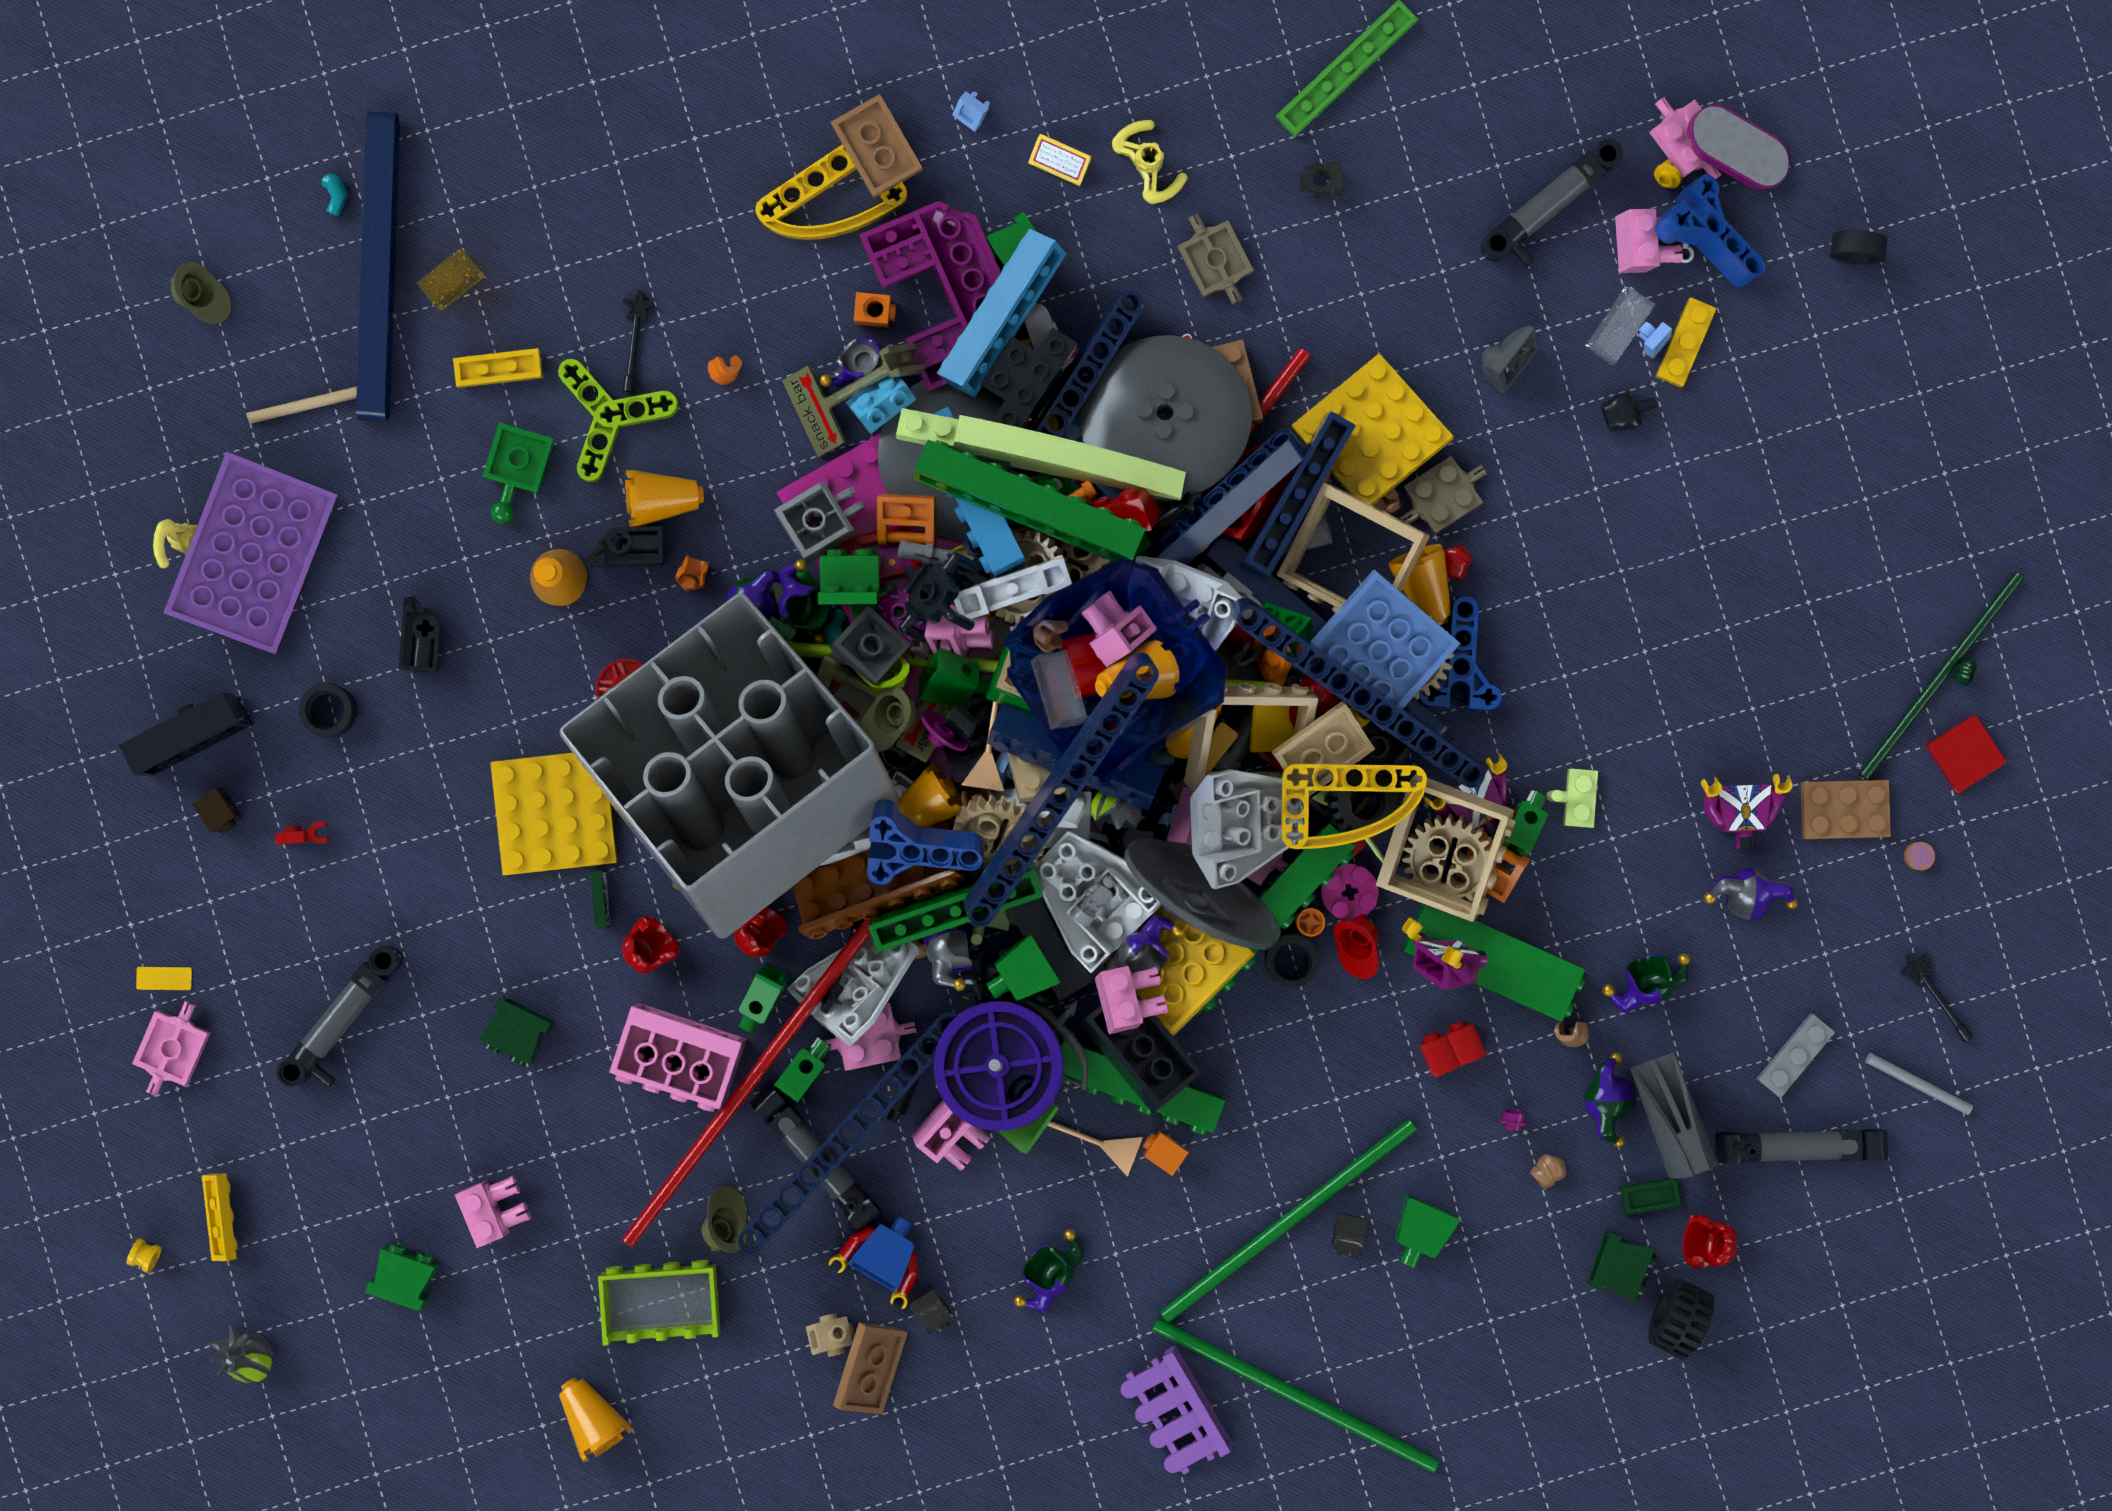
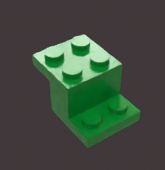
M846 548L827 550V554L820 556L818 604L879 603L881 601L880 566H882V554H876L875 548L856 549V554H847Z

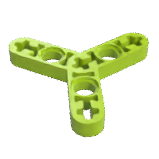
M567 359L559 366L558 374L560 379L594 417L577 464L579 476L587 482H596L604 475L620 427L674 416L679 408L677 398L668 391H658L613 400L579 361ZM569 366L573 369L578 366L579 369L576 373L584 382L579 385L572 377L566 379L568 375L566 369ZM589 386L596 387L598 390V397L592 402H588L583 398V392ZM663 397H666L668 401H673V405L668 406L669 411L664 412L661 407L653 408L655 414L651 415V408L647 400L652 399L653 405L662 403ZM635 402L643 403L645 406V412L639 418L632 417L629 412L630 406ZM624 405V413L627 420L623 421L622 415L612 417L613 422L610 423L607 419L602 418V415L606 414L607 408H610L613 412H620L622 410L619 406ZM599 434L605 435L608 440L607 446L602 450H596L592 444L593 438ZM589 451L603 456L602 460L596 458L594 466L598 471L597 473H591L590 477L587 476V471L584 470V466L590 465L593 459L592 456L588 455Z

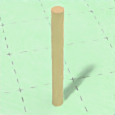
M357 386L248 412L247 418L249 423L252 424L355 399Z

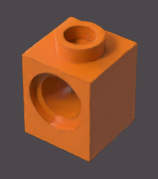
M856 292L853 320L855 325L889 328L890 321H895L896 304H892L891 296ZM874 304L881 305L884 308L883 313L878 317L870 316L868 314L870 306Z
M1161 1130L1156 1135L1151 1133L1142 1146L1146 1149L1143 1153L1144 1157L1171 1176L1174 1175L1189 1153L1188 1149Z

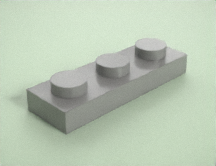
M1810 1013L1756 1079L1774 1095L1781 1098L1835 1032L1814 1014Z

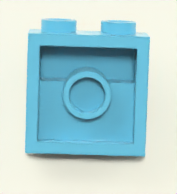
M886 376L853 395L845 403L869 433L872 434L901 412L902 408L905 409L917 399L900 377L891 378Z

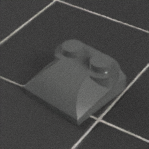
M1526 326L1520 328L1506 337L1501 344L1490 345L1481 357L1485 378L1504 394L1539 350L1533 327Z
M868 605L829 648L832 650V655L837 662L849 665L875 685L911 644Z

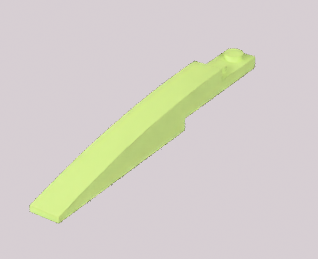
M902 408L896 432V439L923 445H926L927 440L933 442L939 440L949 444L951 449L958 452L965 451L978 456L1010 462V467L1080 481L1089 480L1090 483L1125 490L1135 488L1136 491L1146 489L1150 495L1181 500L1186 474L1184 471L1093 445L963 415H959V419Z

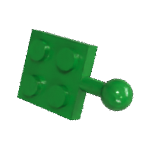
M500 422L498 423L482 476L486 479L505 484L500 502L495 503L491 508V517L496 523L506 524L512 520L514 510L511 502L516 488L539 494L555 439Z

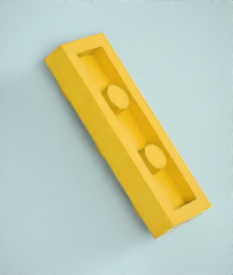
M1691 297L1687 300L1656 373V378L1680 388L1684 386L1717 308Z
M538 348L453 358L455 381L458 388L543 378L541 355Z
M211 1173L202 1175L212 1261L237 1259V1241L233 1233L232 1222L234 1214L230 1207V1183L227 1179V1174Z

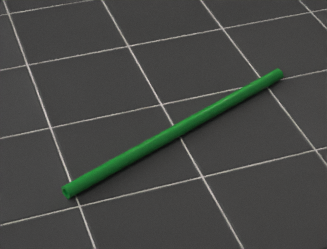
M1409 1119L1163 1308L1160 1313L1168 1323L1415 1133L1417 1129Z
M1157 1318L1154 1322L1152 1331L1432 1473L1436 1471L1439 1464L1438 1459L1160 1318Z

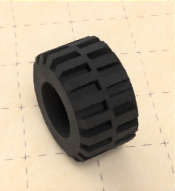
M1353 769L1346 774V782L1350 786L1355 787L1361 784L1363 777L1360 771ZM1380 770L1375 776L1376 783L1381 787H1386L1391 783L1392 775L1384 773V770ZM1396 783L1395 788H1400L1398 783ZM1329 791L1328 796L1324 797V802H1328V808H1325L1326 814L1331 816L1329 820L1331 824L1338 827L1337 830L1342 833L1367 826L1388 816L1399 807V801H1403V796L1398 795V792L1374 791L1377 797L1376 810L1369 818L1360 819L1350 808L1349 799L1352 791ZM1390 828L1387 829V830H1385V831H1383V832H1381V833H1386L1387 831L1390 830Z
M1680 1278L1674 1281L1665 1290L1653 1312L1648 1331L1649 1344L1679 1359L1688 1358L1698 1348L1708 1330L1714 1311V1296Z

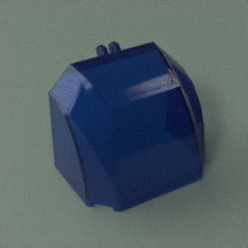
M1123 557L1047 596L1004 638L1005 647L1009 648L1011 666L1007 668L1008 678L1063 755L1102 697L1097 695L1079 700L1074 699L1068 681V674L1061 658L1060 648H1056L1050 653L1042 651L1034 642V627L1042 620L1066 621L1068 623V631L1059 634L1063 641L1073 637L1096 633L1081 612L1108 591L1112 592L1124 611L1130 612L1141 605L1156 626L1157 630L1135 649L1152 640L1162 642L1163 644L1160 646L1165 651L1170 650L1179 668V682L1175 683L1173 689L1177 690L1170 697L1145 699L1093 774V776L1099 778V782L1104 784L1128 771L1190 729L1224 702L1226 666L1199 629L1210 620V616L1208 613L1202 614L1194 622L1189 615L1190 612L1199 607L1200 602L1198 599L1193 600L1184 607L1158 570ZM1116 715L1107 716L1103 722L1109 723L1113 721ZM1099 739L1090 740L1087 746H1095ZM1082 763L1074 764L1071 767L1072 770L1076 771L1082 767Z

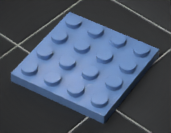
M1374 569L1311 641L1402 707L1408 704L1460 645V642ZM1314 658L1310 662L1309 667L1317 666L1321 658ZM1343 674L1335 675L1332 683L1339 682ZM1365 689L1357 691L1354 699L1361 698L1365 693ZM1387 705L1380 706L1376 714H1382L1386 710Z

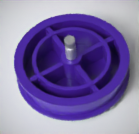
M987 1002L965 1010L947 1026L936 1048L934 1076L943 1101L961 1120L980 1129L1008 1131L1034 1122L1050 1108L1062 1085L1064 1057L1056 1034L1039 1015L1014 1003ZM1022 1075L1035 1078L1029 1091L1022 1098L1012 1103L1008 1098V1090L1012 1082Z

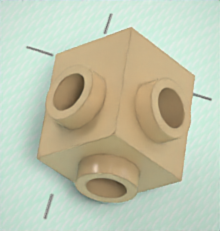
M836 1313L819 1317L820 1323L806 1327L812 1355L827 1352L828 1357L844 1354V1348L851 1346L853 1343L854 1330L851 1323L848 1322L847 1316L837 1318Z

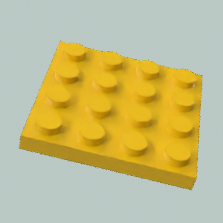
M1380 353L1292 424V429L1306 445H1308L1324 415L1330 411L1356 425L1330 472L1349 494L1371 505L1378 502L1453 440V435Z
M573 753L491 762L503 875L618 863L612 804Z
M1160 906L1154 914L1166 917L1175 925H1182L1184 933L1180 937H1175L1169 930L1161 931L1160 942L1170 954L1171 959L1154 976L1160 977V985L1137 989L1136 992L1142 1000L1159 997L1160 995L1165 997L1166 1002H1163L1161 1005L1167 1004L1168 1011L1166 1014H1159L1156 1017L1170 1034L1175 1036L1255 953L1250 948L1229 944L1208 936L1189 926ZM1145 923L1136 932H1140Z

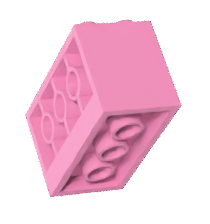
M638 1003L631 1006L609 1073L615 1074L617 1081L626 1084H632V1081L642 1083V1088L653 1093L666 1091L671 1093L670 1098L685 1103L687 1100H693L698 1102L697 1107L714 1112V1109H720L727 1101L747 1038ZM652 1047L655 1055L649 1057L647 1052H645V1048ZM676 1055L682 1061V1064L678 1067L672 1061V1058ZM702 1065H706L710 1071L705 1076L699 1070V1067Z

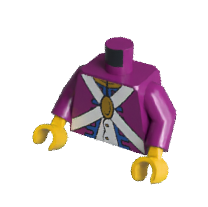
M1498 754L1499 761L1496 764H1493L1490 758L1486 759L1491 772L1489 769H1484L1485 779L1478 787L1468 788L1460 783L1453 788L1506 806L1508 803V780L1505 771L1507 768L1505 759L1501 754ZM1437 796L1433 801L1425 797V802L1433 808L1437 815L1441 816L1443 821H1446L1448 815L1452 814L1453 821L1457 822L1462 815L1464 818L1463 824L1467 825L1470 821L1474 820L1472 829L1476 830L1479 827H1483V831L1488 833L1487 837L1490 836L1491 839L1495 837L1498 824L1494 817Z
M1775 774L1773 776L1775 787L1773 788L1772 784L1722 786L1717 777H1714V784L1708 786L1706 780L1703 779L1701 786L1705 791L1704 812L1713 825L1719 828L1721 832H1735L1736 849L1753 848L1752 831L1767 830V826L1773 823L1783 804L1786 793L1792 789L1791 778L1788 775L1787 780L1784 783H1780L1779 774Z
M1408 918L1402 927V931L1413 940L1416 946L1413 962L1414 970L1443 990L1468 985L1478 980L1480 968L1487 965V955L1483 950L1475 951L1460 940L1430 941L1424 933H1419L1423 926L1414 919Z

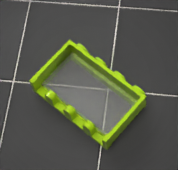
M695 1260L691 1262L690 1266H680V1262L663 1263V1268H652L651 1264H639L634 1266V1270H623V1266H611L605 1268L606 1272H602L598 1276L603 1346L609 1345L612 1341L627 1340V1343H636L640 1339L648 1338L664 1341L669 1337L684 1336L685 1339H692L702 1334H712L713 1338L718 1337L721 1333L716 1264H709V1260Z

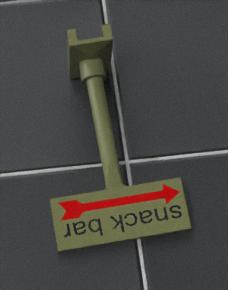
M915 343L887 346L880 350L879 354L883 360L881 367L829 397H825L811 365H807L782 380L817 457H821L846 443V439L832 412V407L886 376L894 378L916 375L926 370L925 364L916 365L910 353L917 349Z
M832 652L830 657L827 655L824 657L818 679L828 690L836 681L843 686L847 684L876 700L878 694L874 693L864 680L851 674V670L837 662ZM924 701L921 707L916 709V719L913 726L902 734L896 743V747L926 763L937 746L928 739L930 733L921 720L920 715L922 711L929 709L948 719L958 706Z

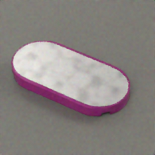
M1721 105L1706 106L1691 117L1687 127L1688 139H1691L1692 150L1703 161L1755 190H1766L1777 186L1787 176L1790 164L1789 155L1784 144L1773 134Z

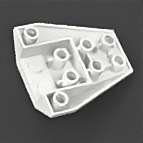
M1137 556L1128 583L1129 612L1141 605L1157 630L1135 649L1152 640L1162 642L1163 644L1160 646L1165 651L1170 650L1176 659L1179 668V682L1175 683L1173 690L1177 689L1176 693L1182 695L1235 627L1236 622L1232 618L1231 607L1236 600L1242 597L1228 582L1175 560Z
M1229 769L1208 774L1190 797L1192 855L1211 888L1218 889L1239 883L1289 848L1284 844L1281 837L1282 778ZM1299 798L1290 799L1287 802L1288 812L1292 815L1300 814L1303 810L1302 801ZM1287 817L1286 824L1292 823V832L1287 833L1286 837L1292 840V844H1295L1298 839L1303 838V833L1297 830V823L1303 824V818L1294 820Z
M1068 830L1035 865L1044 888L1043 898L1070 952L1090 973L1095 971L1120 948L1123 940L1130 934L1135 933L1161 906L1133 876L1124 858L1071 830ZM1111 875L1114 877L1115 884L1112 888H1109L1113 894L1108 902V907L1101 905L1095 914V920L1089 928L1081 925L1070 913L1077 904L1083 903L1086 899L1085 890L1090 889L1095 883H1102L1105 876Z
M870 935L845 968L839 982L844 987L843 992L839 996L843 1005L841 1007L833 1005L829 1012L825 1014L821 1011L822 1003H819L811 1015L850 1047L875 1023L917 955L919 948L912 942H908L878 952L872 935ZM842 948L808 968L787 988L789 993L800 1004Z

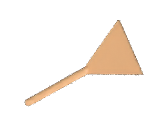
M994 701L988 737L998 712L999 703ZM986 745V751L961 785L1004 792L991 752V745Z
M1052 1121L1047 1125L1100 1146L1127 1177L1143 1137L1101 1141Z

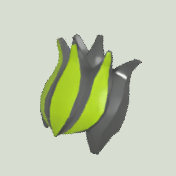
M1100 790L1093 798L1090 806V813L1094 817L1098 831H1101L1105 822L1115 826L1117 830L1120 828L1133 829L1138 826L1141 820L1145 819L1142 816V808H1135L1124 800L1106 796Z
M231 1324L229 1325V1338L219 1342L208 1343L210 1347L219 1350L210 1359V1362L220 1360L223 1365L218 1370L217 1375L228 1373L234 1379L245 1383L259 1382L268 1376L275 1350L267 1339L256 1331H237Z

